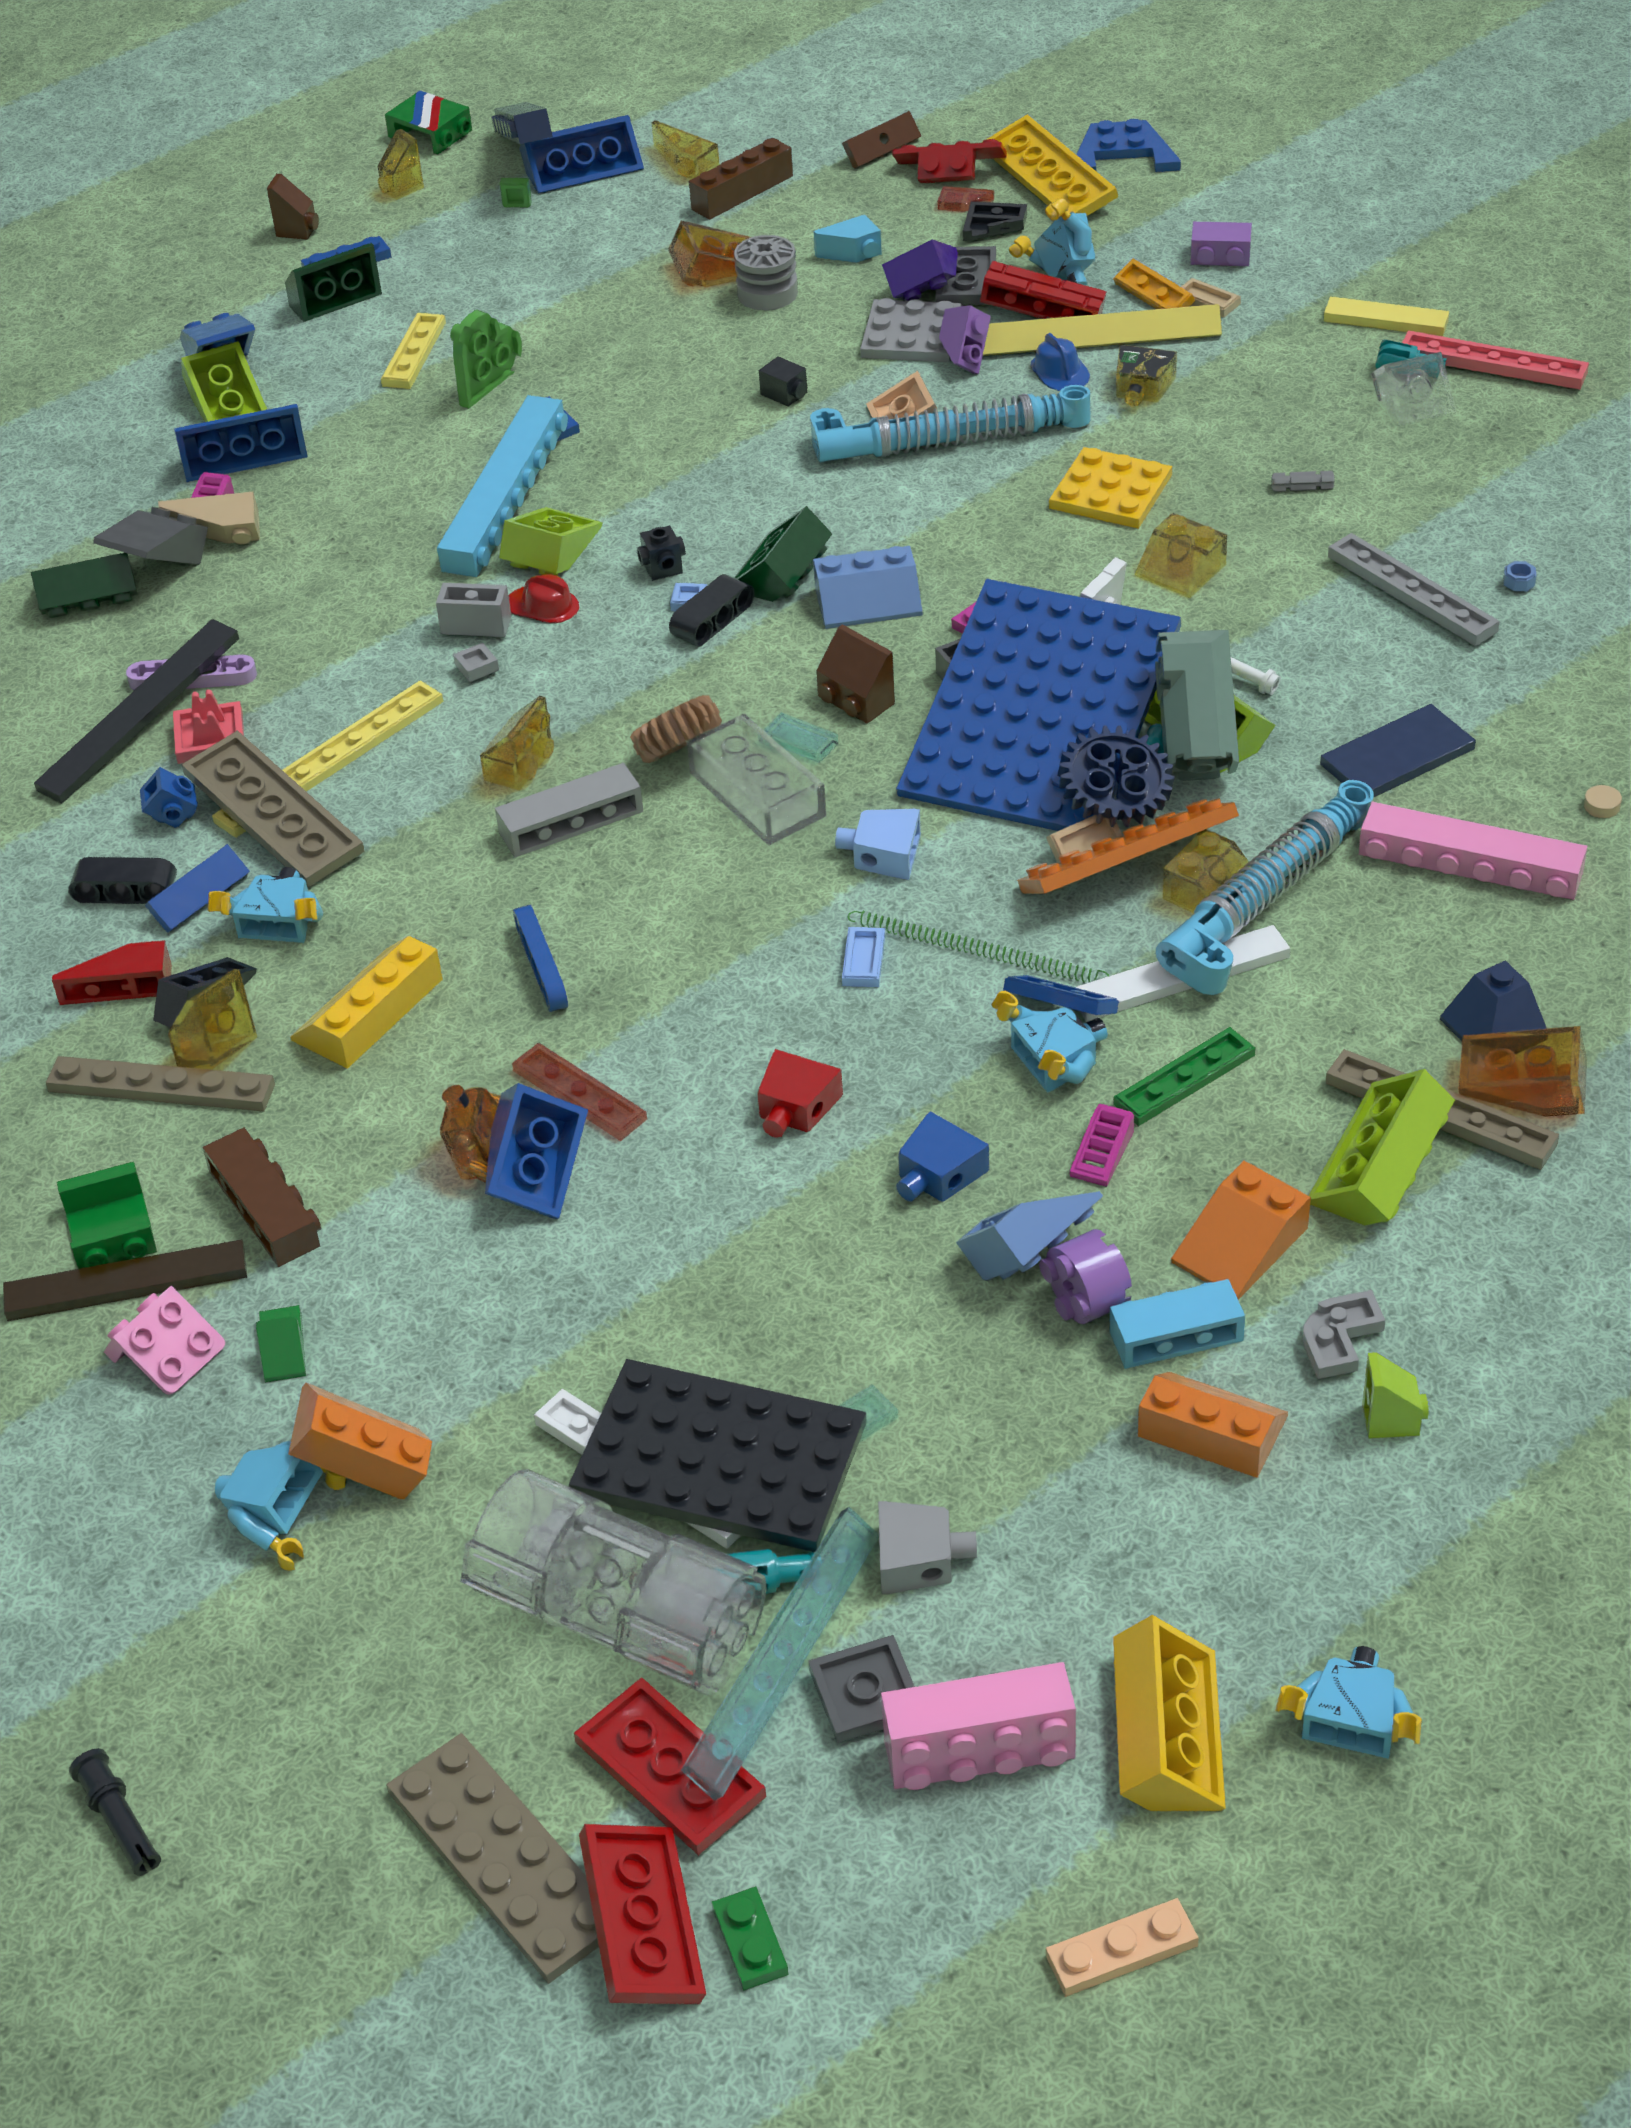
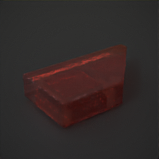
M943 186L937 201L938 210L967 212L971 201H994V190Z

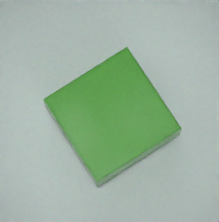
M501 178L500 190L503 207L529 208L532 203L529 178Z

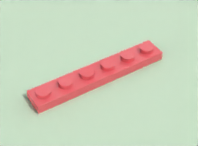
M1409 330L1402 342L1418 346L1417 349L1420 350V353L1447 358L1445 366L1581 390L1589 367V362Z

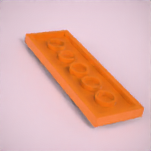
M1220 798L1208 802L1207 799L1187 805V811L1178 814L1171 812L1155 818L1156 824L1145 827L1142 824L1123 831L1124 837L1113 840L1111 837L1096 841L1091 844L1092 850L1083 852L1075 850L1058 857L1060 863L1050 865L1043 863L1026 870L1028 876L1017 880L1020 890L1023 894L1048 893L1238 817L1239 814L1235 802L1221 803Z

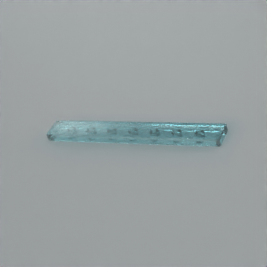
M850 1507L839 1513L681 1769L687 1777L713 1800H717L725 1794L879 1538V1534Z

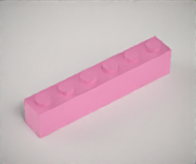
M1372 802L1361 828L1359 855L1574 900L1584 872L1588 846Z

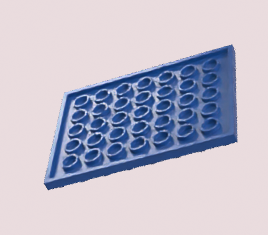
M986 579L896 788L897 796L1054 831H1060L1087 819L1083 817L1084 808L1081 807L1073 810L1071 808L1073 799H1064L1065 789L1058 786L1060 777L1057 776L1062 752H1066L1069 742L1076 743L1079 733L1087 737L1089 729L1093 728L1098 734H1101L1104 725L1108 727L1110 733H1115L1117 726H1121L1123 734L1127 735L1130 730L1135 729V737L1138 738L1156 692L1155 661H1158V657H1162V652H1155L1158 633L1179 632L1181 617ZM1115 753V763L1113 767L1115 770L1114 783L1112 786L1113 799L1115 798L1119 785L1117 783V775L1120 765V754Z

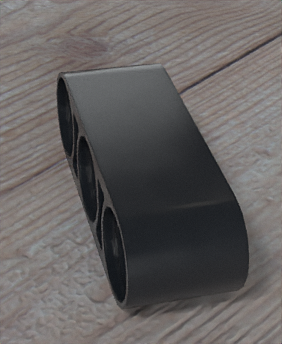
M727 574L718 576L673 613L669 622L670 633L697 647H701L751 606L755 595L754 588Z
M84 857L76 864L68 887V893L79 903L146 904L175 882L177 869L174 864L163 858Z

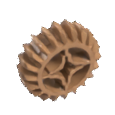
M709 695L692 698L651 719L633 731L630 736L634 744L633 748L643 762H654L682 749L719 727L722 722L719 715L720 711Z

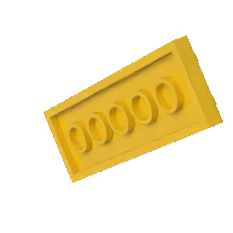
M1028 114L987 138L1002 142L1007 151L1006 158H995L994 160L1047 206L1061 198L1067 201L1069 213H1086V216L1118 198L1115 186Z

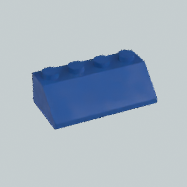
M629 115L552 132L553 137L524 143L519 148L526 174L538 194L644 169Z
M297 404L174 428L186 482L199 480L204 472L229 474L308 457Z

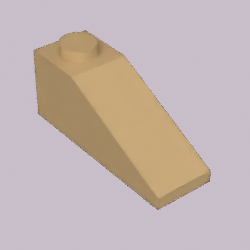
M253 492L158 501L159 508L171 511L170 517L177 518L178 514L197 518L196 524L208 527L206 538L228 544H247L250 541L260 540L259 510Z

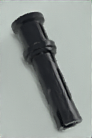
M100 1748L88 1750L76 1757L71 1763L69 1774L75 1782L81 1783L87 1793L85 1802L88 1807L95 1812L101 1813L130 1863L133 1873L137 1876H142L148 1873L143 1865L142 1857L146 1859L153 1870L159 1866L161 1856L156 1852L125 1800L126 1785L121 1778L115 1777L110 1770L107 1753L104 1749Z

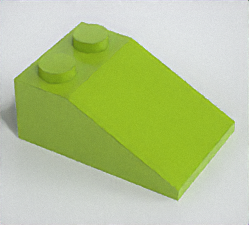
M239 341L181 358L183 380L204 422L267 410Z
M548 507L504 520L499 558L510 561V565L516 568L526 569L533 567L539 569V574L557 576L558 573L571 568L601 529L603 522Z

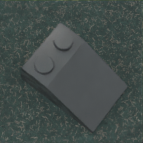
M152 506L151 512L137 510L94 537L93 544L146 559L200 564L208 527L196 524L197 518L183 514H178L177 518L170 517V510Z

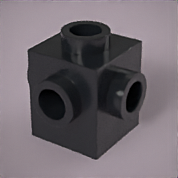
M670 525L656 527L640 533L641 546L637 547V556L640 565L645 566L652 581L683 573L681 556L686 554L685 545L682 537H676Z

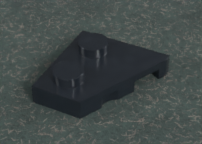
M971 201L963 228V241L1024 230L1027 218V204Z

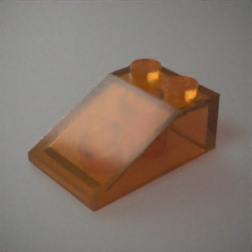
M681 220L668 251L682 282L689 286L710 287L736 281L734 251L737 245L751 237Z
M1581 1026L1463 1035L1458 1087L1460 1095L1544 1117L1585 1114L1587 1056Z

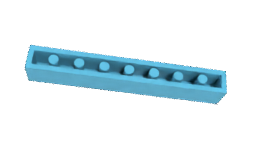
M527 395L437 547L441 572L477 577L482 568L488 565L490 555L501 542L504 520L513 518L518 507L522 506L527 491L535 483V477L540 469L544 468L550 451L555 449L561 432H564L567 428L568 416L564 413L562 400Z

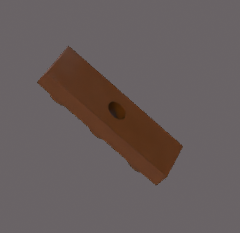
M908 111L846 140L842 145L852 167L855 169L893 151V149L921 137V133L911 112Z

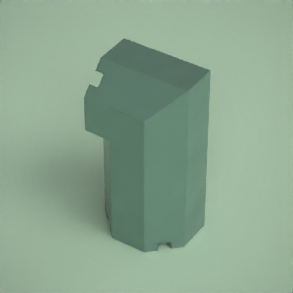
M1229 630L1158 633L1155 652H1162V657H1158V661H1155L1156 690L1161 709L1164 753L1168 754L1166 763L1173 764L1172 774L1173 771L1178 772L1179 780L1190 781L1219 778L1220 770L1226 768L1228 774L1236 772L1239 764Z

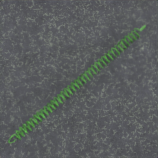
M863 910L862 912H860V911H852V912H850V913L848 914V916H847L848 920L851 921V922H856V921H852V920L849 918L850 914H851V913H854V912L861 913L860 922H861L862 927L865 926V925L862 924V916H863V914L865 913L864 910ZM869 912V913H868V916H867V926H868V928H872V926L869 927V924H868V922H869V920H870V917H871V912ZM877 914L874 915L873 919L874 928L877 920ZM883 915L880 918V928L884 920ZM888 917L886 921V931L888 933H891V931H888V925L890 922V917ZM896 918L894 919L893 925H892V931H893V933H894V928H895L896 921H897ZM901 920V921H900V924H899V934H900V936H903V935H901V933H900V930H901L902 925H903V920ZM907 922L905 927V935L907 938H910V936H907V930L909 928V922ZM914 923L913 926H912V932H911L913 940L916 939V938L913 937V933H914L915 927H916V924H915V923ZM920 925L918 930V939L919 941H923V939H925V942L929 943V941L926 940L929 927H926L924 938L921 940L920 933L922 930V925ZM933 928L931 932V942L933 945L936 944V942H938V945L942 946V944H939L941 930H939L937 941L933 943V936L935 933V928ZM945 932L944 942H943V943H944V946H945L946 948L949 947V946H946V943H945V941H946V939H947V936H948V932ZM952 933L949 945L952 949H955L952 947L954 933ZM959 935L958 938H957V945H956V946H957L958 951H961V950H962V949H959V947H958V944H959L960 939H961V935ZM967 936L964 938V942H963V949H964V952H965V953L968 952V951H965V945H966V942H967ZM974 938L971 939L970 948H969V949H970V953H971L972 955H973L974 953H972L971 947H972V945H973ZM978 940L976 946V953L978 956H981V954H978V948L980 945V940ZM986 941L984 942L983 951H982V952H983V956H984L985 958H987V956H985V954H984V951H985V948H986V945H987V942H986ZM991 943L989 949V956L991 959H994V957H991V951L993 949V943ZM1000 945L997 946L995 954L997 961H1000L997 955L999 952ZM1006 946L1004 947L1003 953H1002V959H1003V961H1004V955H1005V952H1006ZM1011 948L1009 952L1008 959L1010 964H1013L1011 963V955L1013 952V948ZM1018 949L1016 952L1015 962L1017 966H1020V964L1017 963V958L1019 955ZM1024 951L1021 961L1024 968L1027 967V965L1024 966L1026 951ZM1030 953L1028 962L1030 969H1033V967L1031 968L1030 962L1033 955L1032 953ZM1039 954L1036 956L1035 965H1034L1037 971L1040 970V969H1037V962H1038V959H1039ZM1045 956L1043 957L1042 965H1041L1042 971H1043L1044 973L1046 972V971H1044V963H1045V959H1046ZM1050 958L1048 970L1050 974H1053V972H1050V966L1052 963V958ZM1059 960L1056 961L1055 969H1054V970H1055V974H1056L1057 976L1060 975V974H1057V966H1058ZM1064 961L1063 964H1062V970H1061L1063 978L1066 977V976H1064V974H1063V970H1064L1065 963H1066L1065 961ZM1070 963L1067 974L1070 979H1073V977H1070L1072 963ZM1079 965L1076 966L1074 974L1076 981H1079V979H1077V971ZM1085 966L1083 967V969H1082V974H1081L1083 983L1086 982V981L1083 980V974H1084V971H1085ZM1090 968L1089 974H1088V977H1087L1089 983H1090V975H1091V972H1092V968ZM1097 970V973H1096V976H1095L1094 980H1096V978H1097V976H1098V972H1103V973H1105L1108 977H1109V974H1108L1107 972H1105V971Z

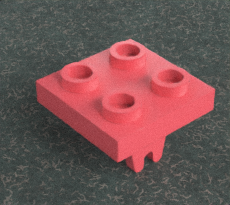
M206 690V697L204 699L199 697L198 692L192 693V708L173 711L177 763H185L237 730L244 736L243 712L240 701L218 704L212 691Z

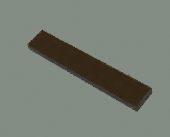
M243 1240L3 1282L4 1314L7 1321L150 1296L153 1293L161 1294L170 1286L177 1291L248 1278Z

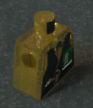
M1120 344L1116 374V396L1124 398L1125 402L1130 406H1138L1142 401L1159 402L1176 379L1177 351Z

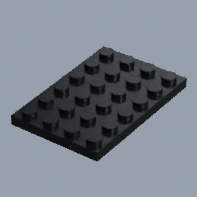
M626 1359L569 1482V1492L571 1496L817 1553L866 1426V1412Z

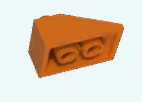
M1244 1160L1219 1185L1172 1256L1171 1263L1206 1283L1229 1279L1239 1300L1308 1229L1311 1197Z

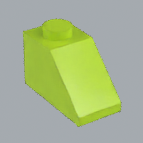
M1377 1352L1368 1353L1362 1400L1368 1439L1420 1436L1422 1419H1428L1429 1408L1427 1395L1419 1394L1416 1377Z

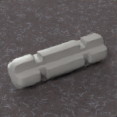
M1331 470L1320 471V474H1316V471L1290 472L1287 476H1285V472L1273 473L1271 477V486L1274 492H1286V488H1290V491L1316 490V487H1320L1321 490H1331L1334 488L1335 482L1334 473Z

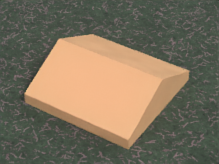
M918 371L866 403L872 418L885 417L887 415L889 420L894 419L895 414L902 418L905 413H908L909 417L914 416L915 411H917L918 415H922L925 409L928 413H933L934 408L937 409Z

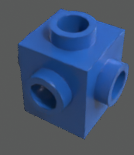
M161 767L155 771L140 789L142 812L150 815L154 820L166 823L174 828L179 827L186 818H191L197 809L198 802L196 800L195 784L186 777L177 776Z

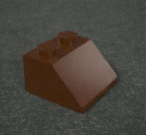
M843 624L839 626L816 670L818 696L824 702L831 703L844 710L849 716L856 717L868 724L895 704L893 652Z

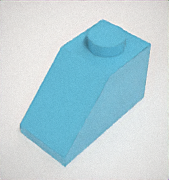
M866 215L813 231L814 250L817 258L857 263L882 254L881 230Z

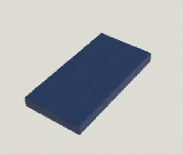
M1429 704L1322 754L1320 765L1341 783L1348 780L1366 783L1371 787L1374 797L1474 750L1476 740L1434 705Z

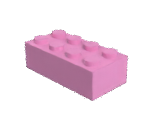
M1064 1662L881 1693L884 1743L894 1789L907 1788L919 1790L935 1782L946 1780L966 1782L973 1779L976 1775L993 1772L1012 1774L1019 1771L1022 1767L1040 1764L1053 1767L1061 1765L1069 1759H1075L1076 1707Z

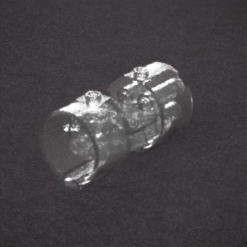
M529 1469L519 1470L507 1478L488 1502L479 1519L473 1538L465 1544L460 1580L461 1583L470 1586L473 1591L550 1626H561L622 1654L630 1662L705 1695H712L718 1692L730 1680L742 1660L735 1656L742 1650L748 1634L753 1637L755 1636L766 1595L765 1575L757 1572L758 1567L684 1535H666L613 1512L609 1504Z

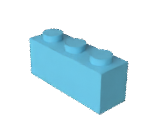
M1229 1279L1213 1283L1208 1282L1192 1288L1165 1292L1157 1296L1136 1301H1126L1119 1305L1110 1306L1109 1332L1125 1369L1244 1341L1245 1314Z

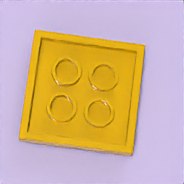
M1083 447L1050 497L1049 509L1139 529L1170 480L1172 466L1160 464L1157 461L1133 458L1125 454L1119 455L1105 452L1097 448Z

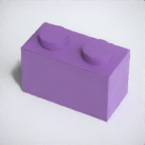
M1193 221L1191 265L1249 266L1252 223Z

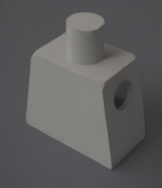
M878 1501L882 1594H892L950 1583L952 1581L951 1559L977 1558L976 1531L950 1532L949 1510L945 1507Z

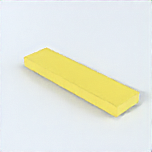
M1330 297L1324 312V322L1408 332L1409 330L1437 336H1444L1449 319V311Z
M416 314L381 378L382 387L411 389L446 324L445 315Z

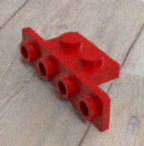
M986 139L982 143L958 141L955 145H943L941 143H931L927 147L904 145L899 149H893L892 156L898 164H918L917 179L920 183L975 180V160L1006 158L1007 151L1002 142L995 139Z

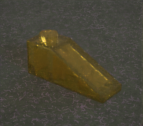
M656 120L651 122L654 147L678 175L693 179L702 172L709 171L720 165L718 144Z

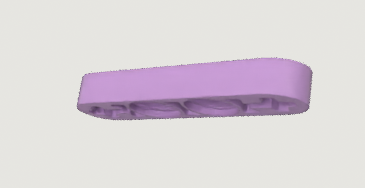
M248 655L221 656L206 670H214L215 672L206 675L201 674L186 689L248 684L256 679L257 676L254 659ZM168 659L140 661L131 664L126 670L129 687L135 690Z

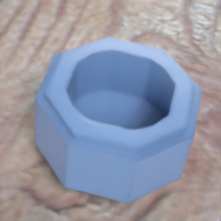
M1526 561L1510 563L1504 567V586L1512 591H1528L1535 586L1536 567Z

